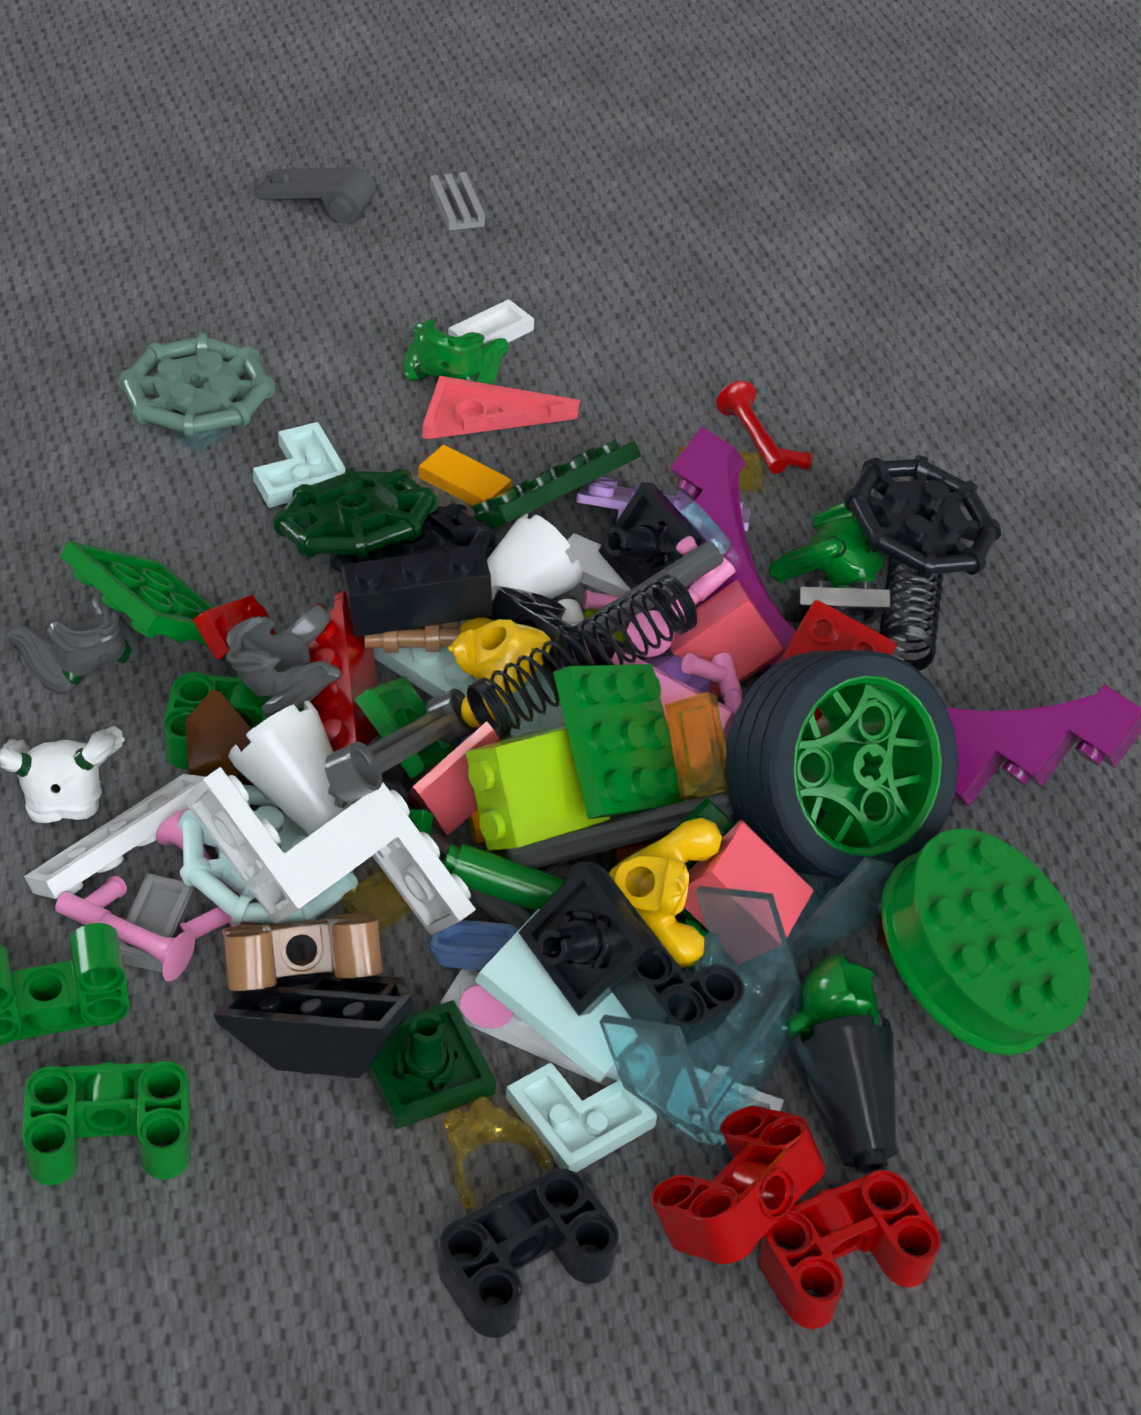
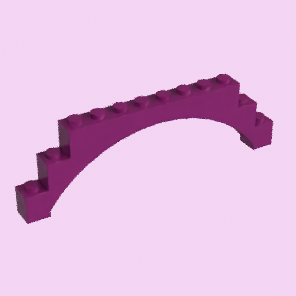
M701 426L670 469L680 481L677 488L695 501L684 517L704 538L700 545L707 541H712L722 557H725L732 564L736 572L695 607L697 608L728 585L738 580L786 651L796 631L783 618L770 599L756 570L746 540L740 507L739 473L746 463L735 447ZM783 655L758 672L764 675L771 667L779 663ZM1105 684L1095 695L1058 705L1038 708L976 711L946 707L955 730L959 759L954 802L956 799H959L967 806H970L1003 762L1005 764L1001 769L1011 778L1022 785H1026L1030 780L1042 788L1075 743L1078 744L1075 750L1091 763L1099 766L1103 760L1115 768L1141 734V707Z

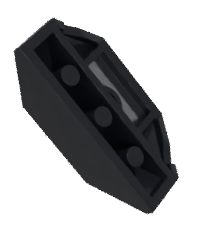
M319 972L282 977L277 979V984L272 987L235 991L213 1015L221 1027L275 1070L361 1078L390 1044L415 1003L404 978L386 976L337 978L333 973Z

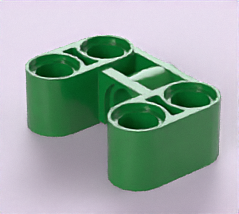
M189 672L175 680L163 720L166 758L171 765L180 769H189L185 720L212 689L222 693L251 729L267 719L262 711V706H260L258 696L242 682L240 677Z
M104 923L84 925L75 930L70 936L71 961L12 971L9 952L0 945V1046L12 1041L80 1028L107 1026L117 1023L128 1014L129 999L126 974L118 934L114 927Z
M171 1061L135 1064L107 1062L90 1066L68 1067L48 1066L35 1071L28 1078L24 1095L22 1140L28 1172L35 1181L44 1185H56L71 1178L78 1165L79 1138L138 1135L142 1168L148 1175L156 1179L166 1180L175 1178L188 1167L191 1158V1102L188 1075L181 1065ZM172 1095L171 1097L165 1099L158 1098L159 1096ZM60 1100L57 1103L46 1104L49 1101ZM162 1142H172L169 1146H155ZM52 1147L59 1148V1149H57V1150H55V1151L48 1152V1153H47V1152H42V1151H44V1150L47 1149V1148H52Z

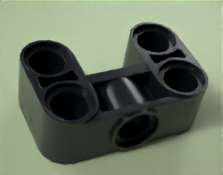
M504 586L498 587L492 601L493 616L486 617L494 621L498 619L512 620L517 624L540 629L553 642H555L558 634L564 633L567 635L570 627H573L562 620L566 608L557 601L541 594ZM585 629L588 633H590V634L594 637V634H593V631H592V630H587V629ZM573 631L571 637L582 645L580 631ZM598 632L600 642L608 657L612 660L615 649L603 633ZM584 635L590 655L597 666L605 665L596 646ZM561 638L558 644L569 653L567 638ZM616 640L620 649L625 653L627 650L626 645ZM572 643L574 654L580 666H590L582 652ZM552 645L549 654L557 661L555 649ZM559 650L564 667L572 666L567 657ZM546 658L549 669L554 678L553 672L557 671V668L552 664V662L548 658Z
M557 1168L548 1171L543 1176L513 1192H507L496 1197L483 1208L449 1224L440 1236L438 1274L441 1282L471 1327L485 1337L498 1338L511 1332L519 1319L522 1283L516 1270L553 1251L573 1279L587 1284L601 1282L610 1275L614 1266L618 1244V1229L584 1179L574 1171ZM563 1202L570 1207L557 1208L550 1203ZM585 1244L594 1245L601 1250L589 1252L581 1246ZM458 1253H469L473 1255L475 1258L471 1260H460L455 1258L454 1255ZM489 1297H498L506 1303L500 1306H492L483 1300Z

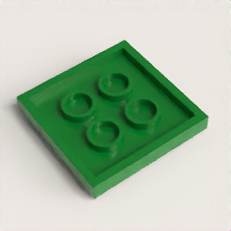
M72 541L67 542L60 557L74 569L73 576L80 582L98 589L103 594L101 600L106 605L129 616L132 619L130 625L136 631L150 638H155L157 634H160L180 643H185L188 639L208 647L193 619L206 610L215 607L159 560Z
M652 664L569 666L553 672L588 819L635 814L686 801L683 792L684 779L677 767L672 747V730L666 721L660 698L661 685L654 673Z

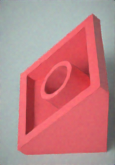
M738 580L696 608L698 621L695 628L681 635L674 632V638L670 646L672 653L682 659L688 653H693L699 658L712 662V658L715 655L729 653L733 659L739 684L785 652ZM710 681L708 696L715 700L721 697L718 683Z
M487 721L418 781L407 793L409 802L417 810H425L434 814L432 823L447 836L478 809L474 788L468 777L469 766L466 751L501 741Z
M741 819L722 838L719 853L707 861H698L688 871L689 885L684 908L742 961L785 942L814 890Z

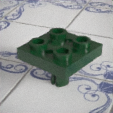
M454 1000L408 1015L390 1044L368 1070L395 1129L494 1095L496 1091V1081ZM403 1072L406 1073L403 1079H398L393 1076L396 1074L401 1076ZM432 1085L433 1088H438L441 1085L442 1089L440 1091H432L428 1087Z

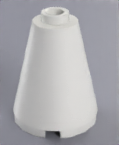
M528 513L522 515L487 559L491 574L492 601L499 586L529 591L553 599L580 584L583 578L581 564L578 559L571 563L565 553L571 547L570 544L552 524L541 516L535 514L528 519Z
M304 701V709L301 712L293 704L270 716L246 734L251 743L242 752L236 744L230 750L228 757L234 767L308 835H311L354 804L349 802L344 808H339L334 805L335 797L328 794L330 784L325 772V760L329 754L333 753V749L318 711L310 701Z

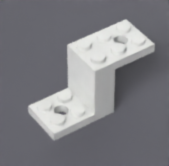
M221 767L205 777L184 799L275 925L302 908L371 856L374 857L431 936L435 932L438 933L460 922L476 910L469 901L471 894L466 884L456 874L450 875L439 860L440 851L434 840L427 833L418 831L408 817L410 811L405 800L395 790L389 791L384 783L381 784L378 790L360 798L286 853H283L278 846L281 840L275 828L265 818L258 819L246 803L249 801V795L242 783L233 775L227 777Z

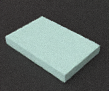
M538 909L485 965L476 977L475 982L600 1083L639 1036L641 1031L613 993L607 996L591 1013L578 1016L518 933L540 911Z

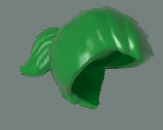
M841 953L829 956L815 965L805 977L801 987L802 1011L792 1014L785 1022L789 1041L800 1033L801 1042L815 1036L812 1026L840 1017L872 1015L874 1025H877L879 1012L877 999L872 987V980L875 976L874 971L870 968L862 967L858 963L847 962Z

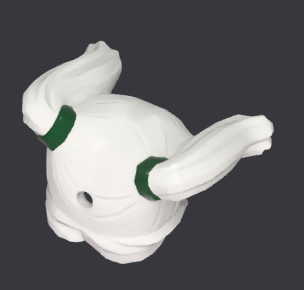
M112 726L94 733L87 744L74 740H60L57 742H45L30 750L29 745L26 744L24 739L18 741L9 739L3 748L0 749V767L8 772H15L25 795L27 813L33 821L49 823L59 821L62 818L87 819L93 816L99 808V798L102 794L101 781H99V766L107 760L108 756L122 747L125 738L122 737V731L119 728ZM58 784L60 792H54L52 785Z

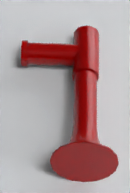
M737 381L729 384L719 393L716 401L718 410L726 416L737 415L771 473H781L787 465L799 467L802 470H808L811 467L813 458L810 452H799L777 447L771 436L767 434L751 407L756 397V389L751 383Z

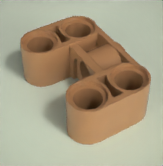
M350 913L331 916L326 919L276 925H242L222 930L226 980L229 990L245 991L272 987L277 984L276 977L332 971L337 978H359L383 972L378 918L372 913ZM297 935H307L314 942V949L311 955L301 961L289 958L286 954V946L289 940Z

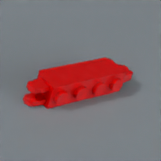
M345 591L334 596L335 608L328 611L330 613L329 623L324 631L308 646L310 663L324 661L336 665L341 671L339 679L330 683L310 701L318 711L333 752L354 742H362L367 746L379 734L355 700L367 689L377 686L373 648H365V636L354 637ZM318 603V604L314 605V606L321 605L324 609L328 610V609L325 607V605H323V604H321V603Z

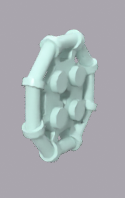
M243 785L249 795V801L246 803L249 807L250 805L262 806L253 812L258 819L265 818L275 828L281 840L278 846L283 853H286L309 836L285 812H281L276 808L278 806L256 786ZM186 810L183 812L178 826L183 833V867L180 870V876L184 884L195 886L231 917L230 923L241 926L242 922L274 924L261 904L256 903L258 900L193 811ZM203 844L215 847L218 859L207 860L204 858ZM353 870L277 924L316 920L341 899L352 897L358 887V880L354 876ZM219 879H221V880H222L223 882H225L229 887H231L236 893H238V894L240 895V897H239L237 894H235L231 889H229V888H228L224 883H222Z

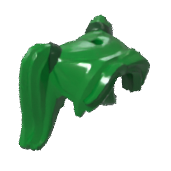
M431 318L425 323H417L412 328L414 340L406 353L402 371L405 378L410 381L422 380L429 376L437 378L445 376L493 385L502 357L508 353V342L504 338H498L482 348L485 337L481 333L470 332L459 337L446 335L437 330L436 322Z
M843 502L822 513H815L812 526L818 531L808 545L797 547L783 554L769 565V574L776 581L782 583L790 578L820 569L827 574V577L823 580L831 581L832 588H850V584L854 582H873L876 578L875 573L882 570L885 563L880 551L872 552L866 546L867 538L853 512L847 510Z

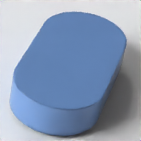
M461 920L438 933L435 932L430 940V948L437 963L443 967L481 971L518 929L514 925L506 923Z

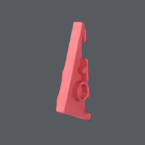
M439 376L423 423L422 438L434 439L573 420L578 417L580 400Z

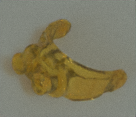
M487 1097L475 1100L470 1106V1111L463 1114L460 1110H454L443 1119V1124L450 1133L447 1139L455 1154L453 1172L455 1175V1186L459 1193L460 1202L466 1209L471 1210L477 1205L475 1197L465 1181L463 1165L468 1156L480 1146L493 1142L515 1143L529 1150L537 1158L545 1171L552 1169L554 1166L552 1154L546 1145H543L533 1129L517 1118H510L502 1108H494Z

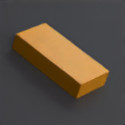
M444 444L418 467V478L472 506L490 497H497L505 493L506 489L512 487V479Z

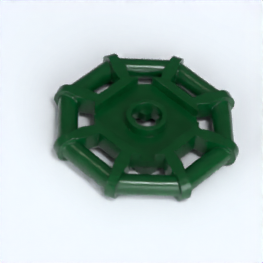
M354 467L345 468V473L313 485L301 484L294 488L292 492L293 498L284 510L279 511L275 515L273 524L276 533L291 540L297 546V550L302 556L312 558L317 554L357 555L358 559L367 558V553L402 540L413 541L418 538L422 533L421 526L427 516L438 507V497L433 489L423 487L416 482L408 470L397 468L392 472L355 471Z

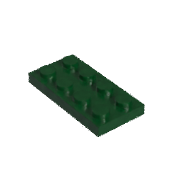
M615 439L597 448L593 447L573 456L572 460L564 464L560 463L539 473L540 476L525 480L506 489L505 493L497 497L493 496L473 505L472 509L475 514L472 516L479 522L490 524L493 528L507 524L641 457V453L635 441L619 446Z

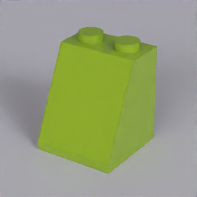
M566 726L530 731L466 751L469 766L468 777L474 788L480 815L479 826L485 838L487 851L519 848L610 820V817L588 819Z

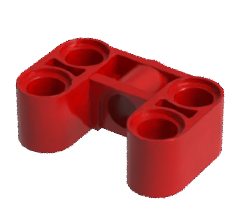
M759 1106L743 1107L732 1112L721 1123L720 1130L733 1160L712 1181L691 1175H677L662 1181L655 1187L651 1193L650 1200L672 1248L679 1252L719 1264L737 1262L752 1252L756 1243L779 1219L788 1214L795 1202L811 1186L817 1183L825 1173L824 1162L805 1119L798 1115Z
M880 1170L838 1188L824 1190L809 1200L792 1206L788 1214L779 1219L761 1238L757 1260L763 1274L793 1322L803 1328L817 1329L824 1327L831 1321L843 1290L844 1277L835 1259L861 1249L862 1253L870 1251L890 1281L904 1287L919 1286L926 1281L940 1248L941 1237L908 1183L900 1175L892 1171ZM874 1203L882 1204L886 1206L889 1210L881 1209L875 1206ZM777 1243H787L793 1246L795 1249H784L780 1247ZM902 1248L911 1249L919 1256L910 1255ZM804 1289H814L824 1297H813L806 1293Z

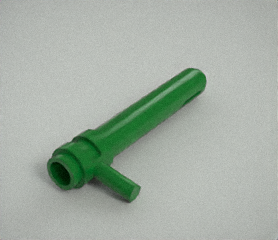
M461 843L460 847L450 844L443 861V865L450 875L456 874L468 888L534 912L541 909L555 895L564 880L465 843ZM684 918L682 921L677 920L678 923L694 926L705 939L703 956L694 966H689L698 970L707 953L711 932L701 929V923L688 918Z

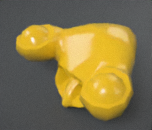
M482 617L466 620L461 625L459 635L455 641L448 646V650L455 656L457 663L465 673L475 676L478 680L484 677L490 679L493 671L499 670L503 672L507 663L516 664L519 656L525 655L529 657L532 649H542L544 642L551 640L540 629L517 624L512 620L498 619L494 621ZM552 645L547 646V653H549ZM534 653L533 659L542 666V653ZM522 660L520 667L532 677L529 661ZM508 668L507 674L520 686L516 668ZM521 673L523 682H524V684H525L528 680H527L526 677ZM500 674L495 675L494 682L507 694L503 676ZM509 682L510 689H511L512 693H514V692L516 691V689H515V687ZM496 689L497 694L499 695V697H500L501 700L503 701L504 705L506 706L507 702L505 701V699L503 698V696H502V695L498 692V690ZM466 695L461 704L462 720L472 728L481 727L470 708ZM484 700V703H485V706H486V708H487V710H488V713L490 714V716L492 717V719L495 721L496 719H495V717H494V715H493V713H492L490 707L488 706V704H487V703L485 702V700Z
M703 817L682 823L659 841L622 860L609 872L611 878L680 968L694 966L704 954L705 941L694 926L678 923L675 918L683 910L687 899L689 873L685 862L709 860L719 853L722 836L716 823Z

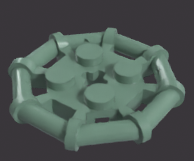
M199 333L198 337L165 344L152 342L146 345L143 355L130 369L122 371L118 379V386L126 393L133 408L132 416L136 421L141 424L153 423L185 433V438H194L196 433L230 426L245 427L250 424V417L265 399L271 398L275 392V382L271 377L267 376L259 361V352L251 346L242 348L208 337V333ZM155 366L158 373L154 377L146 376ZM246 373H248V375H249V377H250V379H251V380H240L239 377H240V376H243V375L246 374ZM145 395H154L155 399L150 400ZM172 409L182 412V415L172 412Z

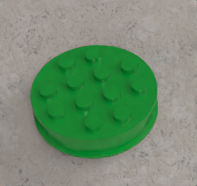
M962 828L951 829L933 837L924 845L920 852L906 857L891 871L884 886L881 903L883 930L890 954L897 970L913 996L925 1011L945 1030L978 1050L995 1055L1013 1056L1032 1050L1041 1044L1048 1035L1063 1031L1080 1017L1088 1000L1090 989L1089 962L1083 938L1071 911L1057 889L1041 870L1021 852L995 836L981 831Z

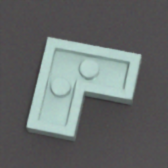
M315 422L279 431V446L287 460L253 468V480L268 508L289 503L293 498L292 492L294 488L301 484L313 485L345 473V466L319 423Z
M549 1063L507 1086L506 1100L561 1169L578 1172L653 1129L656 1125L657 1114L626 1076L582 1101L554 1065Z

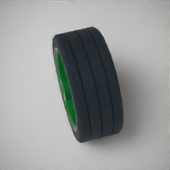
M866 650L814 651L793 655L776 664L751 686L736 711L728 736L725 772L729 799L738 822L742 819L797 873L845 880L871 881L889 876L897 864L906 857L920 852L928 841L939 834L948 818L956 792L959 759L955 730L945 703L932 683L910 663L882 652ZM819 708L823 715L816 722L813 714ZM822 808L826 814L819 826H817L815 822L819 810Z

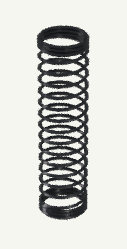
M889 557L885 590L891 591L890 608L881 615L879 634L887 638L894 637L906 643H921L925 641L927 646L917 650L896 648V650L905 653H919L930 648L929 654L920 659L905 660L899 658L910 663L918 671H921L932 664L936 653L935 642L937 639L936 632L938 630L937 622L939 620L940 601L942 599L943 574H938V576L932 574L934 579L930 581L918 577L904 578L899 574L905 572L918 576V573L912 572L915 571L912 568L902 567L901 564L903 563ZM906 582L913 585L929 584L933 588L926 590L918 587H902L899 583ZM904 591L914 595L928 594L932 598L925 600L913 596L901 597L897 593ZM904 601L911 604H927L930 608L924 610L912 606L901 607L896 603ZM893 605V606H895L897 609L892 610V609H891V606ZM904 611L911 614L924 613L929 617L926 619L911 616L900 617L896 614V612ZM893 615L895 619L891 620L889 617ZM901 620L907 623H923L928 627L921 629L911 625H896L895 622ZM907 634H908V635L916 636V637H918V638H920V639H919V640H907V639L898 637L897 635H907Z
M669 574L662 575V577L655 579L653 584H646L643 591H634L630 599L627 597L620 599L618 606L610 605L605 613H595L593 620L585 619L580 627H570L567 635L564 633L558 634L555 642L546 641L542 649H532L529 657L522 655L518 657L516 664L507 663L503 672L495 670L492 672L490 679L480 678L471 685H468L466 694L470 708L480 726L487 721L499 739L502 740L506 735H510L512 728L520 729L521 721L519 715L524 720L533 722V709L539 714H546L547 706L545 700L553 707L559 706L560 699L556 682L549 669L546 657L557 670L563 669L565 667L560 657V650L571 662L572 666H580L573 651V643L582 652L590 666H597L586 645L585 635L596 646L605 665H615L600 642L597 632L598 628L604 633L615 649L620 665L624 664L623 659L629 663H635L636 652L642 656H647L649 646L655 649L660 648L661 638L669 642L672 641L674 632L681 635L695 628L698 621L695 603L685 586L676 577ZM664 584L673 592L675 597L678 599L683 609L685 618L676 601L666 590H664ZM649 588H652L653 597L646 593ZM642 595L643 606L634 600L635 596ZM646 598L659 610L668 626L669 637L664 636L657 628L648 610ZM669 601H670V602L672 603V605L674 606V608H675V610L677 611L678 615L676 614V612H675V611L673 610V608L671 607ZM630 602L631 614L621 607L623 603ZM633 604L648 619L655 632L657 644H653L644 634L636 618ZM617 609L619 622L609 615L610 610ZM621 612L628 617L639 632L644 643V652L638 649L627 633ZM598 617H605L606 629L596 622ZM609 620L616 625L625 637L632 653V659L628 658L618 646L611 631ZM585 624H592L594 637L584 629ZM573 631H580L582 645L571 637ZM561 638H567L569 653L558 644ZM547 646H554L557 661L546 652ZM534 653H542L545 670L533 659ZM522 660L529 661L532 677L520 667ZM534 666L537 667L550 685L556 703L548 697L542 688ZM508 668H516L520 686L507 674ZM521 673L536 691L543 710L538 708L529 695ZM500 674L503 676L507 694L494 682L495 675ZM509 682L522 697L530 718L524 714L516 702ZM496 689L511 708L517 725L511 721L508 711L497 694ZM484 700H485V702L488 704V706L490 707V709H491V711H492V713H493V715H494V717H495V719H496L497 724L495 723V721L492 719V717H491L490 714L488 713V710H487V708H486V706H485Z

